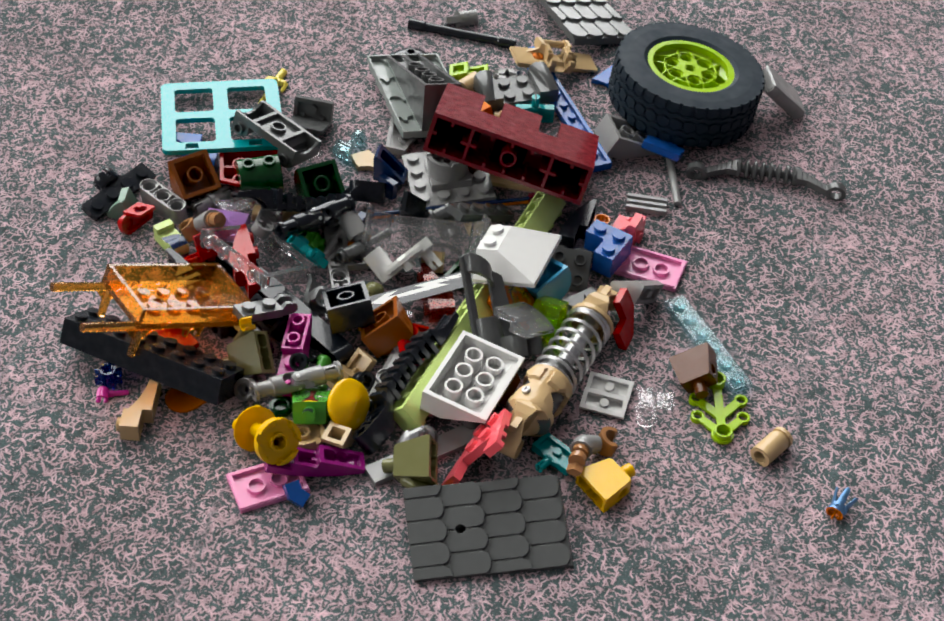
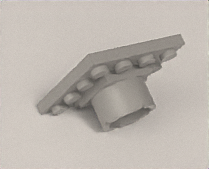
M427 151L401 155L403 165L409 170L406 178L410 193L426 201V207L445 205L446 202L470 203L496 200L489 173L479 170L472 174L469 172L467 165Z

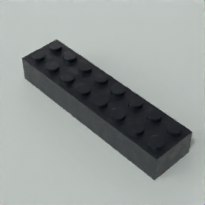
M87 308V310L76 312L64 318L60 343L216 406L235 396L234 385L238 379L243 378L244 368L237 366L235 362L223 361L218 359L216 355L200 352L191 345H182L177 343L178 341L174 338H165L158 335L156 331L139 328L138 324L126 323L115 315L101 313L97 308Z

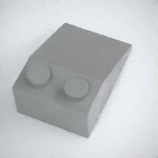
M606 113L594 130L596 135L599 136L598 141L609 158L623 160L657 155L641 147L643 141L648 136L647 133L636 129L635 126L633 127L624 118Z

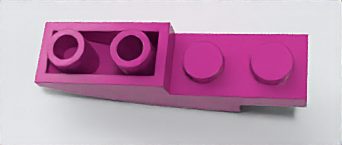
M292 313L289 315L281 345L282 357L277 375L295 371L289 365V359L294 353L301 352L308 357L312 314ZM290 379L286 380L285 383L290 385Z

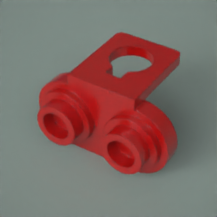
M137 202L124 210L123 215L117 222L119 230L123 234L131 235L153 217L155 206Z
M207 229L192 237L197 252L186 256L184 259L193 269L202 267V262L205 260H216V255L221 253L222 248L220 244H216L211 229ZM206 236L210 243L208 247L202 248L200 241L202 237Z

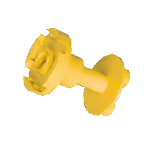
M261 405L245 409L232 423L234 439L239 447L249 452H256L257 456L268 464L285 465L292 461L299 451L297 447L302 437L298 426L283 417H275L271 410Z

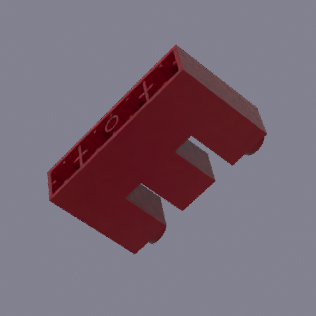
M451 83L447 84L434 113L422 150L577 205L581 204L595 166L598 135L561 123L557 136L553 137L539 132L542 120L541 115L504 103L501 115L497 117L481 111L485 95Z

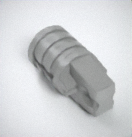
M477 9L454 11V16L445 17V24L455 23L456 27L476 26L479 24Z

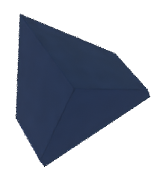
M380 144L373 161V180L378 181L379 175L385 173L397 181L398 185L404 184L409 170Z

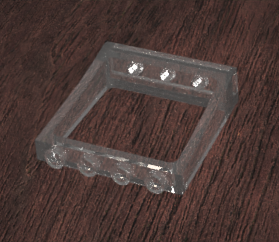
M246 224L248 232H251L253 224ZM241 225L201 229L200 240L203 241L207 249L212 248L217 252L221 260L229 261L235 271H242L247 275L251 283L256 282L263 288L307 284L310 273L314 277L316 276L318 266L272 232L267 239H261L253 234L254 245L286 268L267 273L225 243L234 242L236 233Z

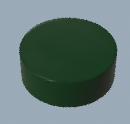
M276 397L270 401L269 410L273 412L275 417L284 418L291 414L292 403L288 398Z

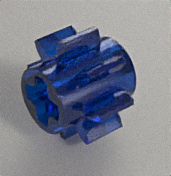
M106 362L102 363L99 369L94 370L95 385L101 384L114 390L117 384L123 383L121 367L116 368L114 364Z

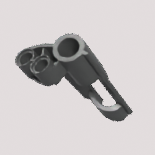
M471 252L462 254L458 259L472 334L522 357L542 354L544 348L540 332L517 335L502 275L492 271L490 263L480 255ZM471 274H477L487 279L493 316L478 318Z

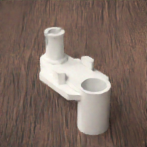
M427 236L394 262L391 261L380 246L363 258L382 284L402 269L406 272L416 266L413 260L417 257H422L432 272L443 265V262L432 251L433 244Z

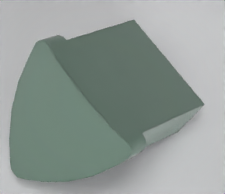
M129 187L121 188L118 200L110 207L107 217L119 219L123 215L124 210L138 202Z

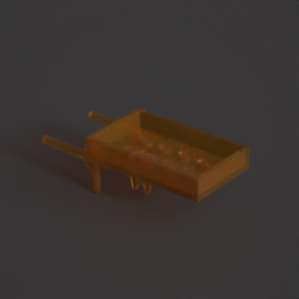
M219 263L107 264L102 282L50 283V290L52 292L96 291L101 297L97 312L99 317L105 316L111 299H114L130 321L81 323L79 329L82 333L127 331L132 338L127 351V356L135 357L141 339L154 330L182 328L181 335L188 337L189 332L195 329L193 335L199 337L204 327L239 326V320L232 313L233 305L246 301L251 302Z

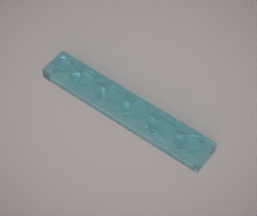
M684 295L664 302L666 309L695 346L708 342L717 354V370L726 376L725 385L732 394L752 387L753 383Z

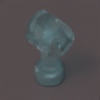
M356 130L351 135V140L347 142L342 139L338 140L332 152L334 155L348 161L350 160L352 150L356 146L361 147L367 142V136L363 131Z

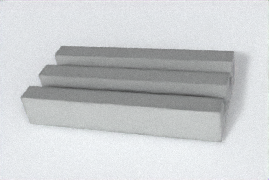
M628 193L625 211L666 216L668 198Z

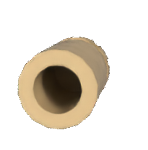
M776 427L751 449V457L761 466L767 467L793 444V438L785 428Z

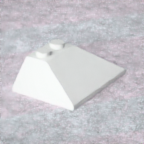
M495 224L489 227L476 248V254L490 263L492 271L502 275L505 286L535 288L557 249L562 235ZM473 274V283L488 284L487 279Z

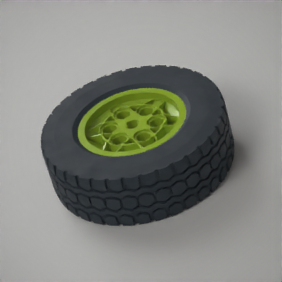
M660 22L647 24L644 27L640 26L623 37L613 62L608 93L610 101L615 110L619 112V115L643 133L646 132L647 135L657 137L666 142H672V144L716 147L736 141L750 128L764 90V73L753 55L751 56V53L746 48L744 49L742 45L734 42L727 36H723V34L691 24Z

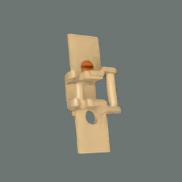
M536 37L534 40L535 48L513 46L509 48L518 67L529 68L534 62H545L550 72L570 74L572 72H598L590 54L572 52V45L568 40L555 41ZM551 48H560L562 51L560 54L554 55Z

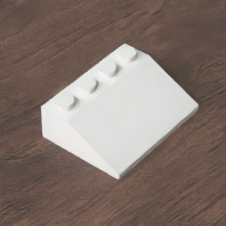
M463 330L424 388L420 409L442 419L486 423L525 358Z

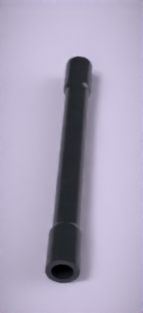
M412 18L408 21V29L446 35L507 49L510 46H516L517 40L513 38L498 37L432 24Z

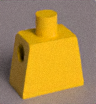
M607 458L585 466L582 473L576 476V484L605 513L630 492L631 477L635 476L636 472L630 463L620 467L613 459Z

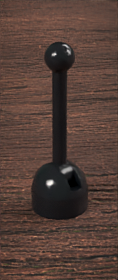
M294 353L289 359V365L293 370L301 371L307 368L309 362L317 363L318 356L312 355L308 358L304 353Z

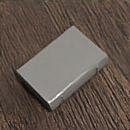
M767 65L763 70L765 94L793 119L801 118L805 114V109L798 91L772 67Z

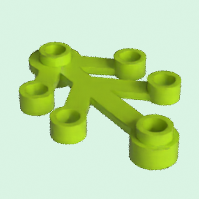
M718 371V383L709 387L713 392L714 406L704 399L694 401L692 398H696L695 393H691L688 400L690 405L700 407L716 419V424L706 418L700 410L692 411L690 420L708 429L714 442L726 445L733 441V432L741 425L745 426L749 423L750 416L746 412H739L733 421L726 424L725 419L737 409L746 407L748 399L746 396L738 394L731 403L724 407L722 389L725 387L726 376ZM737 400H743L744 403H739ZM694 415H698L701 418H695Z

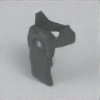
M310 273L304 293V304L318 316L324 314L326 321H328L325 305L320 302L321 291L330 288L317 283L314 275Z

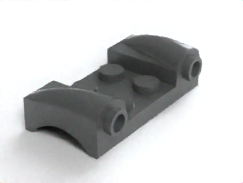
M534 62L531 64L527 75L495 80L491 71L481 70L474 76L473 90L486 96L484 101L492 107L493 112L502 110L504 103L513 106L515 104H532L533 94H535V98L536 94L540 95L539 104L558 101L559 88L545 62Z
M264 100L260 101L249 112L243 113L239 109L235 112L233 120L234 132L241 137L256 132L257 135L266 139L278 148L277 155L280 165L284 168L297 166L318 155L322 141Z

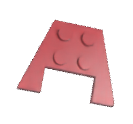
M506 408L498 414L495 412L488 418L485 425L480 424L474 430V437L468 442L465 450L442 485L461 482L471 463L483 454L491 458L504 447L505 443L502 439L504 440L507 436L504 428L507 429L509 427L512 413Z

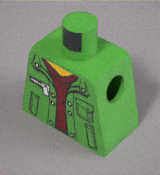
M301 390L291 393L293 422L295 424H327L331 419L327 410V400L331 390Z

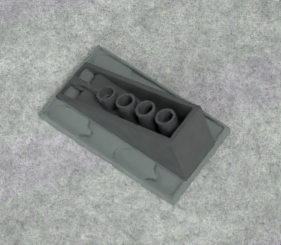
M438 53L367 55L368 68L375 78V83L386 101V106L402 138H426L434 113L447 84L451 83L462 87V83L448 74Z

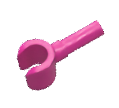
M100 386L96 393V403L101 402V397L104 398L103 403H107L109 397L129 395V390L113 391L109 390L106 386Z

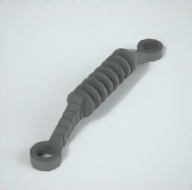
M738 158L728 163L724 162L706 167L701 162L694 161L689 163L686 169V176L688 179L701 181L705 178L724 174L738 178L742 172L744 179L751 174L752 180H755L756 176L759 175L760 181H763L764 177L767 176L769 183L773 177H775L776 184L779 183L781 178H783L784 185L787 184L788 180H791L792 186H806L826 196L829 200L842 201L846 197V187L844 184L832 182L827 185L800 170L797 166L790 172L789 165L783 171L781 164L778 165L777 169H774L773 163L770 164L769 168H766L765 162L762 163L761 167H758V162L755 160L753 166H750V160L747 159L745 165H742V159ZM692 170H699L700 173H694ZM837 190L840 193H832V191Z

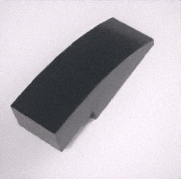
M596 199L583 204L568 217L559 232V235H562L559 245L574 249L578 238L585 240L586 230L591 226L595 216Z

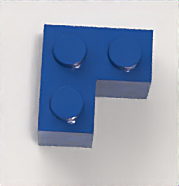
M596 219L586 230L584 248L594 253L592 270L611 278L630 255L633 235Z

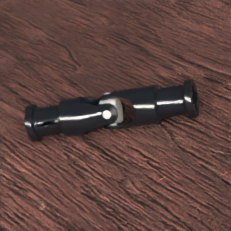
M344 194L338 200L333 199L309 209L308 212L295 214L284 222L278 221L275 224L276 234L281 240H286L288 236L294 233L300 234L314 226L339 218L345 212L355 211V201L350 194Z

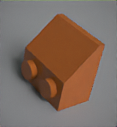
M207 149L167 162L172 191L186 203L204 197L207 193H213L222 187Z
M394 296L373 310L376 323L361 328V340L377 359L382 355H388L392 352L394 347L398 345V341L402 339L410 340L414 335L413 324L397 296Z

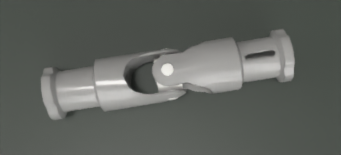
M337 360L330 365H317L301 371L269 377L266 381L250 382V393L253 401L259 402L261 398L269 396L278 397L303 389L318 387L336 379L340 381L344 379V373L340 361ZM290 379L291 384L288 385L285 381Z

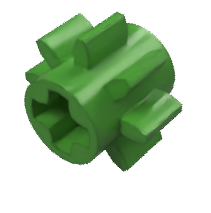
M307 231L306 237H303L310 242L308 245L312 249L317 248L324 252L325 239L319 233Z

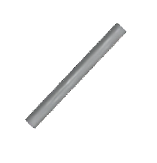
M665 157L674 206H681L682 202L675 164L673 160Z

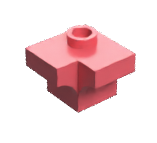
M637 212L633 217L619 214L612 226L633 235L632 245L639 244L643 238L646 216Z

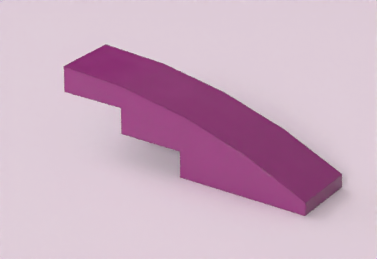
M321 444L318 445L316 450L297 447L299 450L297 455L285 465L277 466L265 462V472L289 476L327 477L362 474L365 472L363 452Z

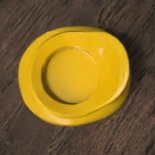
M345 378L337 382L329 393L327 400V410L331 420L334 423L352 428V431L358 429L364 422L370 406L367 389L361 382L352 378Z

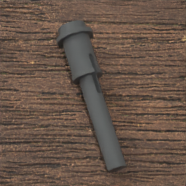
M388 227L360 243L356 241L345 248H339L335 254L337 261L341 264L349 263L350 259L362 254L364 249L393 235V230Z

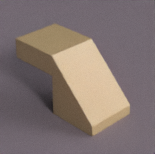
M358 347L347 364H341L344 379L352 378L356 372H370L377 361L366 350ZM339 380L328 381L326 384L332 389Z
M330 421L321 437V442L340 448L351 447L355 441L352 436L356 430L352 431V428Z

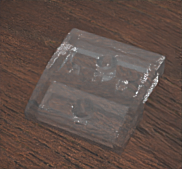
M525 302L497 306L494 309L493 315L510 322L509 332L527 339L554 333L555 328L550 321L536 308Z

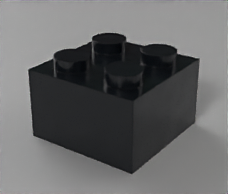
M364 281L321 291L332 334L345 333L350 329L365 328L370 326V324L376 323L371 299Z

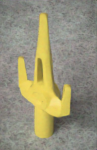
M283 68L275 77L268 76L265 78L276 80L278 87L282 86L281 93L288 86L286 80H283L287 75V71ZM264 93V95L262 96V98L260 99V101H262V100L265 101V100H266V99H265V93Z

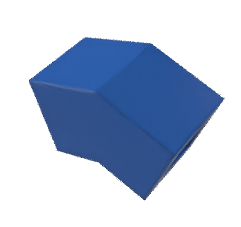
M299 480L283 485L287 500L302 508L311 494L302 489Z

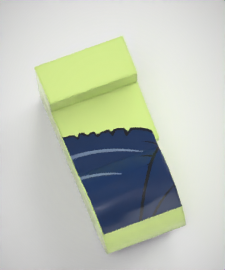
M170 218L153 225L154 239L164 250L170 247L181 256L189 253L187 241L174 228V223Z

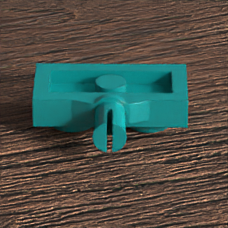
M535 94L532 95V104H515L516 107L541 115V123H553L554 104H539L540 95L536 94V98Z
M290 235L286 243L318 268L325 269L329 261L324 258L326 255L317 248L312 249L308 245L310 242L303 236Z
M549 432L532 444L531 450L542 458L541 461L535 464V469L539 470V473H542L548 466H553L565 476L569 475L566 469L571 451L567 445Z

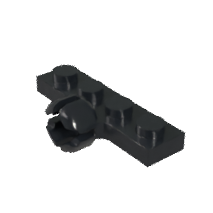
M142 162L124 175H118L111 168L106 167L103 169L106 173L99 171L93 182V185L100 192L82 204L81 209L90 218L97 221L106 215L110 207L117 202L121 188L129 187L132 193L135 194L140 190L139 184L142 180L155 179L156 175Z

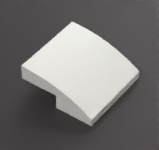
M590 371L579 409L623 420L633 391L634 382Z

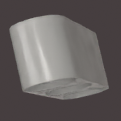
M144 179L140 182V194L143 203L154 205L155 212L165 219L170 218L174 224H180L187 219L186 202L154 179Z

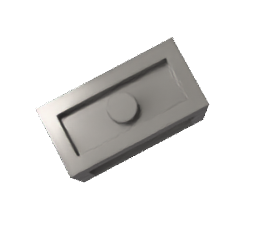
M658 280L611 281L610 286L617 292H619L620 288H627L634 304H649L656 301L664 284Z

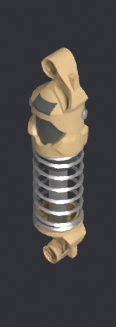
M600 285L597 292L589 294L582 303H578L571 308L567 319L562 321L561 328L556 330L548 346L543 349L542 355L537 357L535 365L531 366L526 372L523 385L510 396L504 408L512 413L509 427L507 429L504 428V431L507 433L506 438L502 439L505 443L504 447L498 452L516 459L524 444V440L521 437H541L546 435L554 423V418L562 413V409L571 398L577 385L580 384L583 376L586 375L589 367L595 361V357L599 355L601 348L605 346L614 331L613 322L607 312L615 311L613 301L618 292L612 290L611 286ZM565 330H570L573 333L570 338L567 337ZM559 340L567 341L564 347L561 346ZM552 349H559L561 352L556 356ZM585 351H591V355L587 356ZM579 360H585V365L581 366ZM574 369L579 370V374L575 375Z

